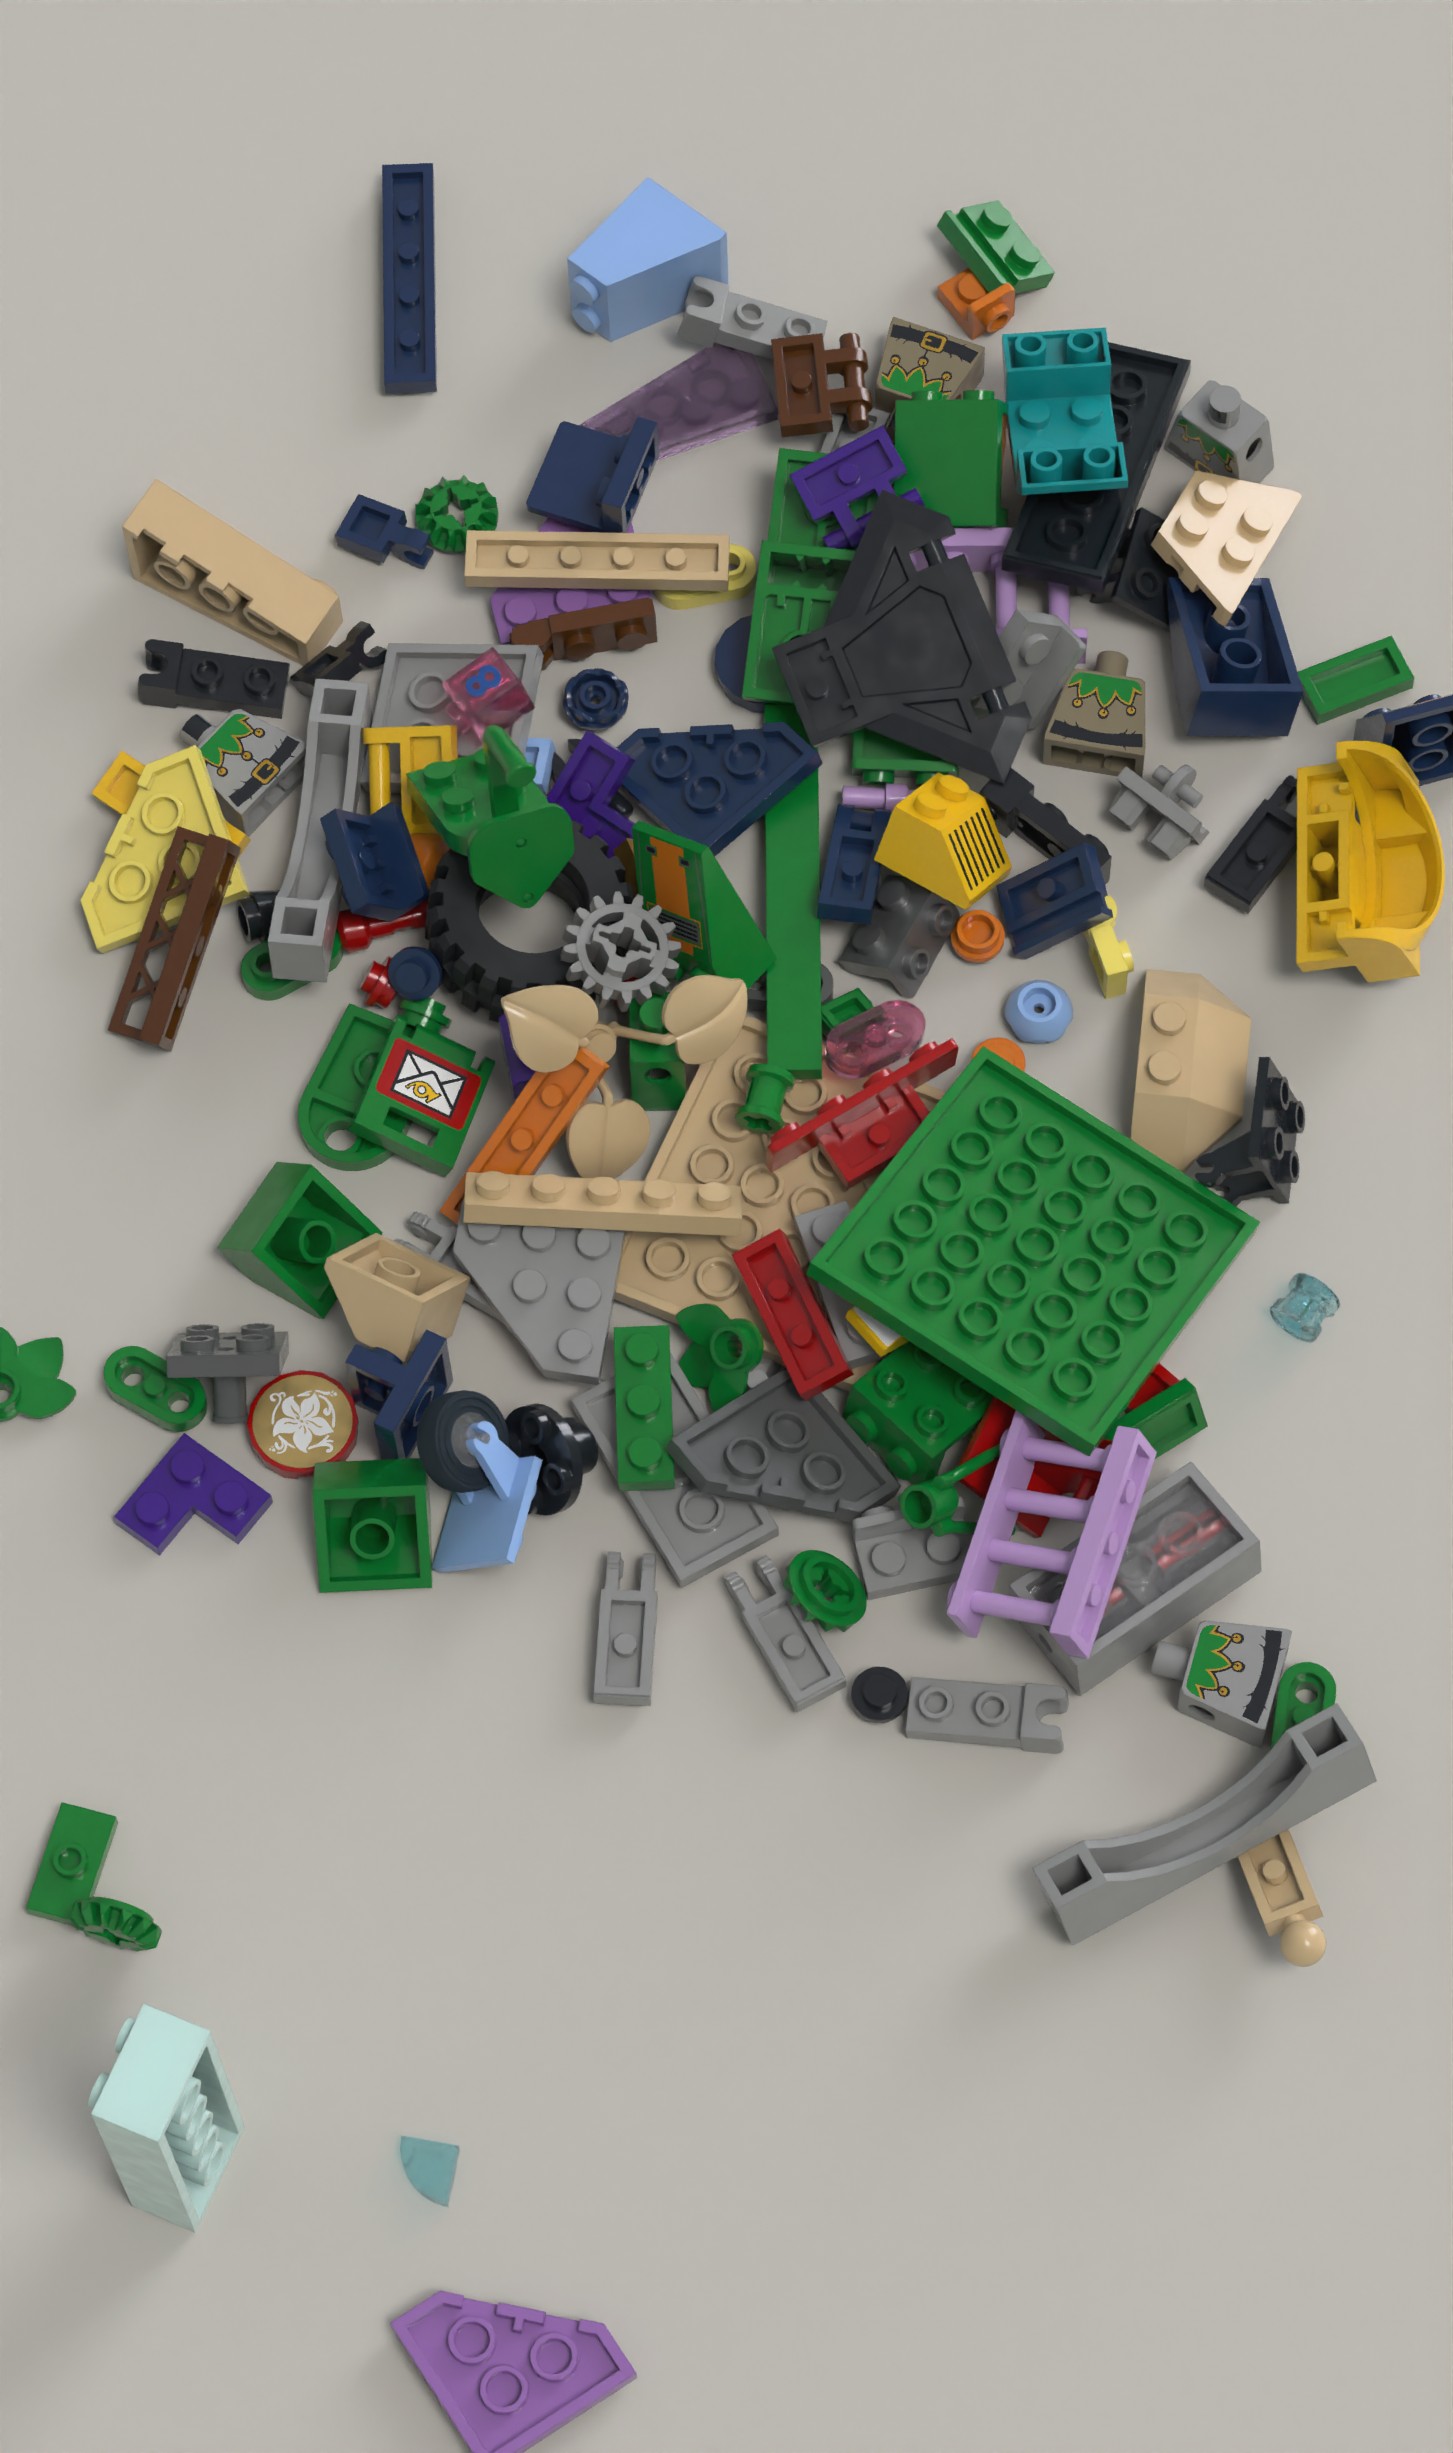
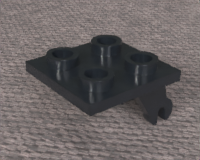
M1143 507L1136 510L1132 526L1128 529L1117 557L1124 558L1121 571L1110 575L1103 594L1077 588V595L1082 596L1087 592H1092L1091 603L1116 602L1170 632L1166 584L1168 577H1179V574L1151 546L1165 520Z
M1259 1057L1251 1131L1211 1153L1201 1155L1196 1160L1201 1168L1214 1167L1210 1173H1196L1195 1178L1205 1187H1214L1216 1191H1230L1228 1195L1220 1197L1236 1207L1243 1200L1273 1195L1278 1204L1289 1203L1291 1183H1296L1299 1178L1300 1166L1295 1146L1297 1134H1301L1304 1130L1305 1110L1303 1103L1297 1101L1290 1090L1287 1078L1282 1077L1270 1057Z

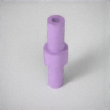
M886 783L885 788L843 786L841 804L854 805L855 808H878L893 811L895 805L915 790H908L907 784Z

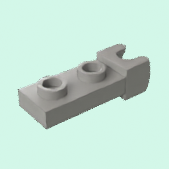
M696 276L693 278L684 304L686 310L677 332L681 339L712 348L715 342L773 360L771 339L823 333L824 339L827 321L730 292V285Z
M912 1677L905 1730L907 1738L1022 1747V1750L1026 1752L1058 1754L1064 1750L1061 1729L1055 1725L1043 1724L1040 1720L1048 1714L1066 1713L1069 1707L1068 1692L1064 1687L1058 1685L1026 1683L1025 1686Z

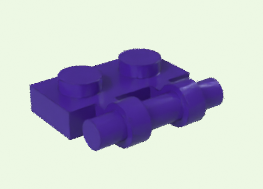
M882 425L790 474V478L815 524L832 515L835 516L841 528L822 537L827 548L845 549L850 546L852 550H855L860 543L873 510L855 520L849 506L875 492L879 498L882 490L896 495L891 484L907 476L908 471ZM916 488L899 496L925 506Z

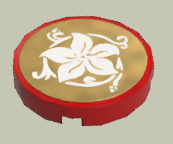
M305 1370L280 1375L262 1387L250 1405L247 1422L253 1451L269 1470L284 1478L299 1479L298 1476H313L314 1478L315 1463L346 1461L356 1446L359 1425L354 1400L339 1381L322 1372Z

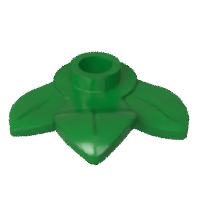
M714 1304L691 1305L678 1312L676 1319L680 1328L693 1341L678 1365L691 1386L708 1388L710 1404L715 1412L746 1393L748 1374L759 1365L763 1356L764 1343L762 1335L751 1321L743 1318L730 1319ZM739 1339L742 1344V1353L738 1350L737 1344Z
M0 1327V1390L10 1393L9 1399L0 1403V1422L11 1420L19 1414L34 1419L51 1417L63 1411L74 1400L76 1396L75 1388L67 1382L57 1379L64 1359L63 1343L59 1337L37 1339L17 1346L10 1333L3 1327Z

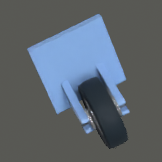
M461 1390L437 1397L423 1411L417 1429V1449L423 1468L438 1486L453 1492L432 1569L439 1573L515 1563L517 1552L522 1544L524 1526L531 1501L536 1493V1483L543 1461L536 1456L519 1458L509 1449L508 1428L501 1411L491 1399L475 1391Z

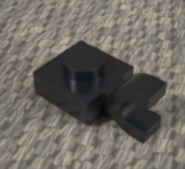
M360 621L350 630L346 640L337 647L329 645L294 673L290 678L299 692L312 698L316 679L350 681V679L363 670L360 665L371 668L383 664L387 649L376 646L366 654L364 652L365 641L375 633L371 624Z

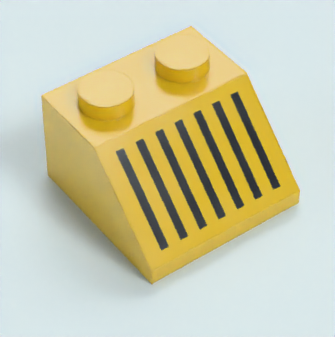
M939 772L894 806L874 857L875 861L964 910L970 908L1005 879L1012 868L985 797L969 789L968 784L962 779L951 775H943Z

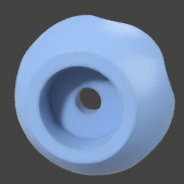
M1032 980L1013 990L1007 1000L1004 1014L1005 1020L1010 1024L1013 1032L1020 1040L1034 1044H1045L1061 1038L1073 1019V1007L1069 996L1061 987L1046 980ZM1036 1007H1042L1044 1011L1042 1013H1037L1034 1011V1009Z

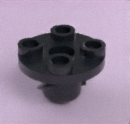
M534 1403L513 1410L505 1419L509 1433V1449L519 1458L536 1456L543 1460L536 1483V1493L531 1501L528 1514L536 1513L548 1516L567 1510L574 1504L580 1493L583 1474L592 1471L597 1464L598 1445L593 1433L587 1426L577 1422L575 1418H563L554 1409L543 1404Z

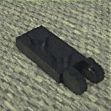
M1291 775L1286 777L1270 799L1262 801L1204 879V887L1248 914L1297 851V817L1284 811L1297 795L1296 778Z

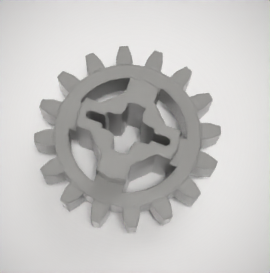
M615 891L609 905H606L598 895L593 897L589 906L590 912L579 907L572 919L575 925H567L562 937L569 944L563 947L560 960L574 962L569 967L565 976L567 981L581 979L584 982L582 991L588 995L593 991L599 994V1008L604 1009L610 999L618 1001L621 1012H627L633 998L642 1006L644 1002L652 999L651 991L662 996L669 986L666 978H674L678 970L679 964L672 959L678 956L681 950V943L668 941L676 926L674 922L664 924L658 922L662 911L659 905L653 907L648 912L642 909V895L637 894L632 904H625L621 892ZM619 921L609 926L602 925L607 922ZM645 934L649 937L651 942L647 940ZM616 946L626 949L625 957L615 954ZM590 961L594 962L597 970L592 966ZM632 977L639 978V980H636V981L623 982V981H625V980H627V979H629V978H632Z

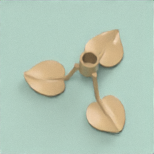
M699 975L682 981L668 994L662 1008V1023L669 1031L667 1034H657L621 1026L615 1021L606 1025L598 1018V1008L594 1000L587 993L573 986L543 985L523 989L502 997L501 1005L508 1021L511 1041L516 1055L526 1066L537 1072L547 1073L565 1068L575 1059L579 1046L586 1047L606 1063L615 1054L616 1038L619 1036L663 1046L675 1042L676 1053L683 1062L687 1064H703L718 1058L726 1052L739 1035L746 1017L747 987L740 978L732 979L715 975ZM603 1077L597 1085L602 1096V1103L585 1102L575 1114L566 1130L568 1155L575 1171L581 1178H617L638 1161L644 1153L650 1138V1122L644 1109L631 1099H620L613 1102V1094Z

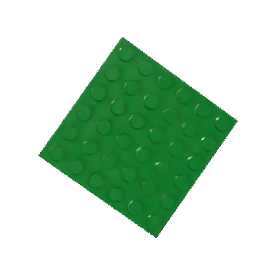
M983 1046L813 1258L806 1275L1075 1449L1090 1456L1254 1236L1260 1221Z

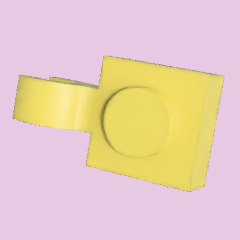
M1110 895L1105 897L1107 908L1112 910L1113 918L1082 932L1087 939L1089 945L1088 954L1105 999L1126 994L1128 973L1134 971L1133 959L1127 942L1125 940L1118 942L1113 930L1117 919V905Z

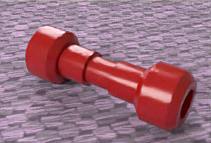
M428 899L392 922L352 914L351 909L339 911L337 929L342 950L347 953L365 950L370 947L372 939L393 935L394 931L414 927V929L425 927Z

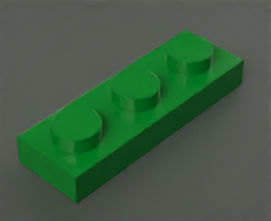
M669 1325L614 1327L619 1491L675 1489L674 1459L666 1450L671 1438H673Z

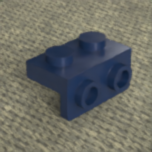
M388 803L370 816L335 808L320 818L326 836V849L335 862L342 883V896L350 907L352 914L392 922L429 898L430 891L401 807L398 804Z

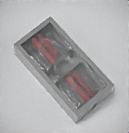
M1189 1462L1143 1494L1089 1659L1068 1655L1049 1633L1050 1626L1023 1621L1018 1622L1081 1696L1153 1647L1160 1640H1163L1262 1572L1260 1540L1192 1462ZM1081 1536L1061 1550L1071 1552L1073 1548L1078 1547ZM1032 1569L1009 1585L1010 1596L1054 1604L1057 1599L1061 1598L1067 1574Z

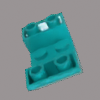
M1106 327L1002 334L1005 403L1009 405L1007 428L1016 493L1031 495L1128 488L1123 442H1117L1110 397L1111 359Z

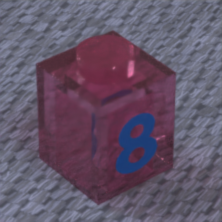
M493 647L441 684L451 701L444 709L453 723L457 725L462 734L471 729L482 744L485 727L496 724L505 730L535 708L521 681Z

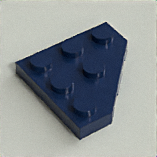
M785 722L763 723V729L734 730L732 724L690 726V732L661 733L660 728L637 729L616 747L635 759L634 764L619 788L663 830L708 846L714 857L823 764L819 753Z

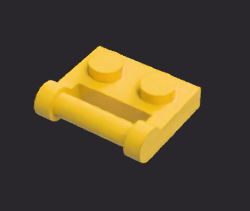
M457 725L362 728L363 744H368L370 815L391 803L389 744L400 743L402 813L409 833H438L408 792L406 773L424 769L433 762H448L458 759Z

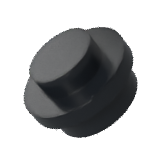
M872 1667L863 1671L855 1679L851 1690V1700L856 1712L865 1720L873 1723H886L896 1719L904 1711L908 1701V1688L905 1680L896 1671L887 1667Z

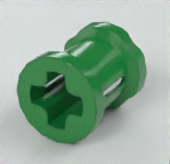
M752 1064L747 1068L746 1080L749 1082L745 1101L742 1106L736 1109L735 1119L738 1125L749 1131L773 1135L783 1128L784 1121L780 1114L785 1095L793 1089L795 1078L787 1070L775 1065Z

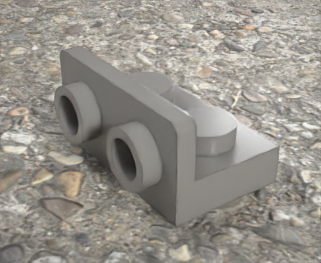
M1016 609L1000 634L999 639L1017 681L1002 689L1009 706L1023 701L1026 702L1032 717L1028 729L1034 730L1086 651V645L1057 615ZM983 697L970 701L971 705L975 708L987 709Z
M958 1496V1507L951 1518L953 1521H965L963 1498ZM879 1506L862 1513L860 1518L852 1521V1540L867 1600L958 1581L971 1543L969 1534L950 1533L937 1537L931 1527L925 1529L912 1527L906 1522L901 1509L894 1510L891 1506Z

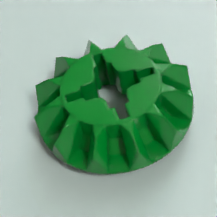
M465 475L459 480L451 481L442 476L438 485L431 489L424 488L419 504H415L417 528L430 535L431 539L428 543L431 546L445 552H466L467 530L495 531L499 515L496 497H493L488 492L484 482L476 484L469 481ZM450 501L457 503L460 509H466L464 510L463 527H461L459 520H455L453 515H447L449 513L448 506Z
M807 1550L797 1554L786 1566L785 1569L788 1575L782 1585L793 1594L790 1605L801 1607L806 1613V1622L816 1619L825 1632L835 1627L845 1632L864 1616L867 1606L864 1588L852 1569L837 1557L819 1550ZM817 1584L821 1587V1590L815 1589ZM825 1596H826V1597H830L831 1600H830V1601L826 1600V1599H825Z
M90 1897L88 1900L76 1901L70 1915L72 1918L71 1923L77 1930L83 1931L87 1937L96 1938L102 1941L103 1944L115 1945L120 1949L129 1948L138 1952L156 1948L162 1934L161 1928L153 1922V1918L148 1913L133 1905L110 1898Z

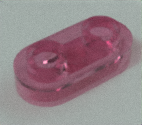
M891 1000L884 1002L835 1026L829 1032L824 1051L825 1062L832 1072L843 1078L859 1079L868 1076L919 1049L925 1032V1017L919 1008L907 1001ZM891 1032H897V1033L902 1034L903 1036H902V1037H894V1036L890 1035L889 1033H891ZM846 1054H853L857 1057H849Z

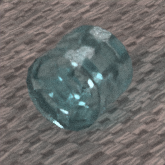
M1297 1273L1289 1282V1293L1286 1297L1276 1299L1270 1307V1314L1275 1322L1287 1333L1297 1339L1311 1343L1321 1334L1322 1321L1325 1318L1334 1316L1340 1308V1301L1335 1293L1320 1280L1305 1273Z

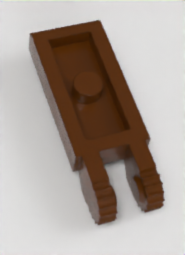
M647 597L549 615L548 618L528 621L527 624L522 622L521 625L516 624V627L512 628L509 638L510 645H538L544 655L541 670L547 669L553 660L566 658L581 660L592 656L594 653L615 649L635 650L643 647L645 644L658 642L653 601Z

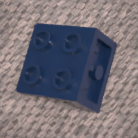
M638 416L630 435L623 433L619 438L570 422H561L526 501L527 510L531 513L594 532L627 533L659 457L658 423Z

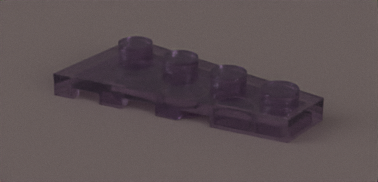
M714 342L712 348L706 347L583 422L580 426L620 438L623 433L630 435L638 416L658 423V461L778 420V408L754 354Z

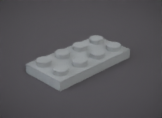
M671 1353L673 1437L709 1416V1413ZM615 1376L572 1398L571 1406L580 1422L593 1433L597 1441L598 1452L618 1483ZM675 1460V1489L623 1491L681 1588L779 1535V1527L764 1504L701 1492Z

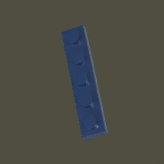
M433 163L382 165L385 393L437 392Z

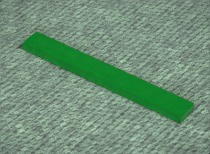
M781 704L765 705V723L785 722L811 746L795 706ZM817 768L765 813L766 941L777 957L767 969V1064L787 1070L794 1076L795 1080L822 1079L820 918H817L820 896L819 784Z

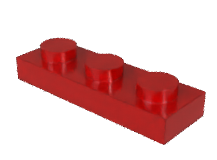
M780 1228L732 1254L799 1395L805 1401L854 1375L787 1235Z

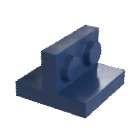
M427 1329L406 1366H403L402 1361L395 1354L386 1349L374 1347L371 1351L358 1344H355L345 1361L354 1404L378 1415L373 1424L381 1460L407 1459L411 1457L417 1446V1429L423 1411L434 1399L446 1394L453 1382L447 1339Z

